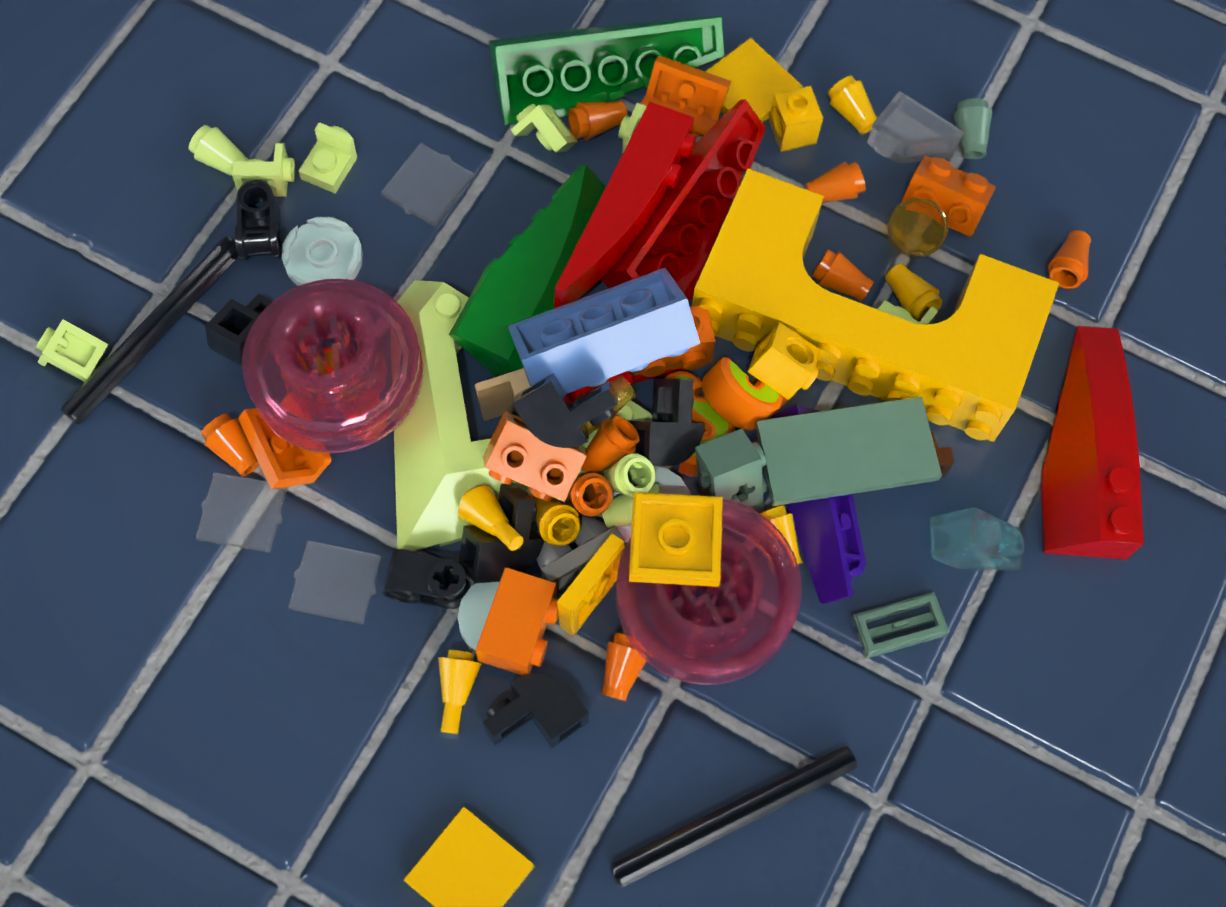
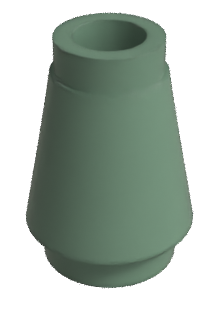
M972 98L963 100L957 104V111L953 114L963 150V157L966 159H980L987 155L986 148L988 145L992 110L988 108V102L984 99Z

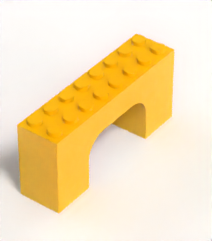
M748 168L694 288L692 306L699 305V307L709 311L714 336L733 342L737 348L743 351L753 352L773 328L781 322L820 349L816 368L819 369L817 379L823 381L832 380L848 386L852 392L858 395H872L886 402L922 397L927 419L930 422L961 429L969 437L976 440L994 442L1016 410L1059 283L980 254L960 293L950 318L935 324H917L825 290L816 284L808 275L803 264V258L813 237L824 196Z

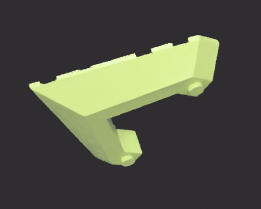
M414 280L390 309L397 549L416 551L438 544L441 547L462 541L463 526L471 525L462 520L458 515V506L462 496L472 488L487 485L493 489L499 500L500 485L505 484L492 478L488 474L489 469L484 466L483 455L491 439L472 442L470 439L456 356L462 346L449 336L452 327L469 298L445 282ZM617 393L618 405L613 407L615 413L606 419L612 420L615 416H620L626 420L652 421V415L625 396ZM590 422L585 423L589 431V439L587 443L583 444L584 450L587 449L603 422L594 426ZM659 466V467L668 468V469L670 470V468H671L672 466ZM580 470L577 478L581 477L585 473L582 470ZM513 480L512 483L518 484L531 497H535L527 491L528 486ZM554 497L552 498L556 501L573 507V504L567 498L565 502L558 500Z

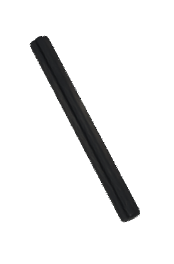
M228 236L223 237L61 407V411L68 419L76 424L82 423L238 258L236 242Z
M842 747L613 862L610 869L616 883L620 887H624L842 777L858 766L855 756L848 747Z

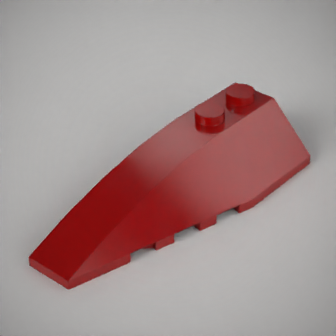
M746 99L739 100L695 144L689 159L682 158L679 165H682L683 168L674 189L668 187L660 205L644 230L621 259L601 278V281L608 289L666 268L687 297L689 303L730 206L740 187L743 173L748 168H751L766 130L765 125Z
M649 101L555 287L554 309L578 300L621 259L641 234L660 205L668 187L673 189L676 187L683 168L679 164L683 157L690 158L696 144L697 136L692 134L694 117Z
M1078 326L1075 330L1065 371L1066 378L1063 390L1060 393L1057 404L1058 411L1055 423L1051 429L1048 441L1050 444L1046 460L1043 462L1040 474L1042 549L1045 554L1127 560L1144 545L1137 430L1126 359L1118 329Z

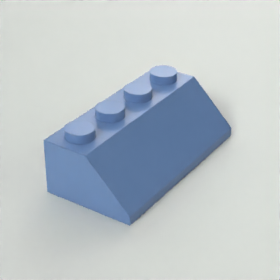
M666 268L508 326L530 386L554 373L567 395L586 386L595 387L602 385L610 377L623 372L642 370L650 362L663 357L682 355L690 347L700 344L688 299Z

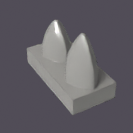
M580 515V531L575 538L578 548L573 550L569 544L562 546L551 545L544 541L542 550L536 559L541 569L542 579L556 583L557 592L570 586L611 533L623 540L625 545V539L616 526L609 529L604 523L595 518Z

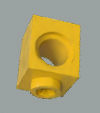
M808 86L774 94L769 123L780 152L816 144L823 116L812 87Z
M779 322L756 347L748 373L789 400L800 388L807 390L815 381L819 373L816 364L820 349Z

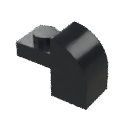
M258 294L247 306L230 299L205 325L208 346L214 352L247 370L257 369L270 359V346L293 323V312L261 294Z
M552 373L516 394L513 405L527 428L536 438L554 447L572 448L588 442L589 431L585 423L589 421L594 426L605 421L615 413L613 407L618 405V395L610 381L571 403L556 376Z
M653 380L652 421L628 420L635 427L640 438L633 454L644 456L653 466H674L685 462L695 453V447L699 446L702 440L705 424L692 423L694 380Z
M516 483L511 485L501 484L498 501L509 524L523 537V544L520 548L511 551L497 536H493L473 525L463 526L459 564L475 583L500 582L505 567L524 573L536 561L542 550L544 540L531 527L536 518L535 499Z
M531 673L510 681L511 691L517 699L511 702L506 698L494 705L486 713L489 718L483 722L489 738L494 745H497L532 720L551 748H554L586 725L589 720V713L570 687L563 681L548 674Z

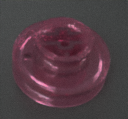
M324 279L293 288L275 299L264 309L247 336L242 356V370L246 388L258 413L268 427L279 437L306 450L321 453H342L357 450L379 441L403 422L413 408L421 389L423 360L414 326L405 310L391 296L374 286L360 281ZM334 338L335 343L332 344L333 372L327 374L326 369L329 368L328 339ZM352 339H353V340H356V343H357V346H358V352H357V353H356V350H355V347H354V344H353ZM301 357H303L308 370L305 369Z
M723 499L719 587L698 586L703 594L698 599L695 596L696 585L629 582L631 538L629 539L622 553L617 572L616 607L627 639L638 654L651 666L672 678L684 682L702 685L723 684L753 674L766 665L781 649L798 615L801 602V576L797 560L788 541L775 525L763 515L743 504ZM676 589L679 597L672 600L673 592ZM712 594H715L717 596L715 605L709 598V596Z

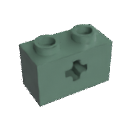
M743 429L695 447L700 496L723 497L722 528L764 511L763 493L767 492V485L762 475V467L766 466V459L760 445L757 442L751 443Z

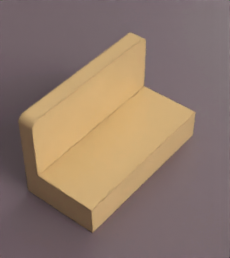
M524 368L475 384L483 421L502 416L504 411L509 413L515 411L516 416L521 418L513 405L516 394L530 387Z

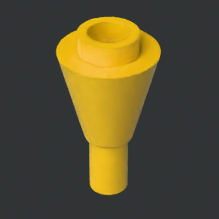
M477 486L468 490L462 496L458 506V515L462 520L493 536H497L511 551L521 547L523 537L509 524L490 486Z
M448 650L447 658L438 657L442 702L445 703L440 732L458 734L462 705L465 706L482 663L473 662L474 653Z

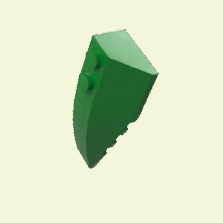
M721 16L610 25L489 40L494 83L505 125L519 123L516 117L532 104H535L536 107L538 105H550L559 117L568 116V110L576 107L578 102L614 101L624 97L626 93L641 87L646 88L649 85L654 63L659 55L693 68L724 56Z
M586 164L580 165L552 195L553 201L545 209H539L530 219L532 223L522 234H516L507 244L509 248L500 258H494L486 266L449 333V336L494 377L523 368L508 326L554 309L555 287L606 188Z

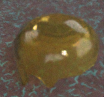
M914 197L900 203L892 211L887 224L889 242L898 253L909 258H922L931 255L941 248L948 233L945 212L935 202L923 198Z

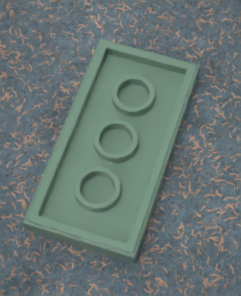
M922 397L760 420L755 424L758 443L766 459L764 471L772 506L939 481L942 477Z

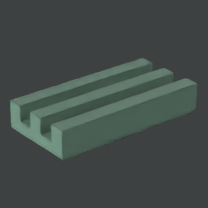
M935 592L857 613L851 618L853 626H856L858 631L859 643L862 642L865 659L941 638L949 633ZM929 606L931 611L869 630L866 625L868 622ZM935 621L936 627L873 644L872 639Z

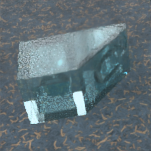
M977 507L930 517L933 559L960 569L1010 571L1023 569L1022 554L1025 546L1019 528Z

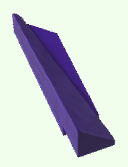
M794 405L774 414L770 419L821 411L801 405ZM853 494L787 504L790 514H793L795 530L819 602L821 604H830L852 597L854 591L852 590L851 581L853 577L862 574L866 566Z

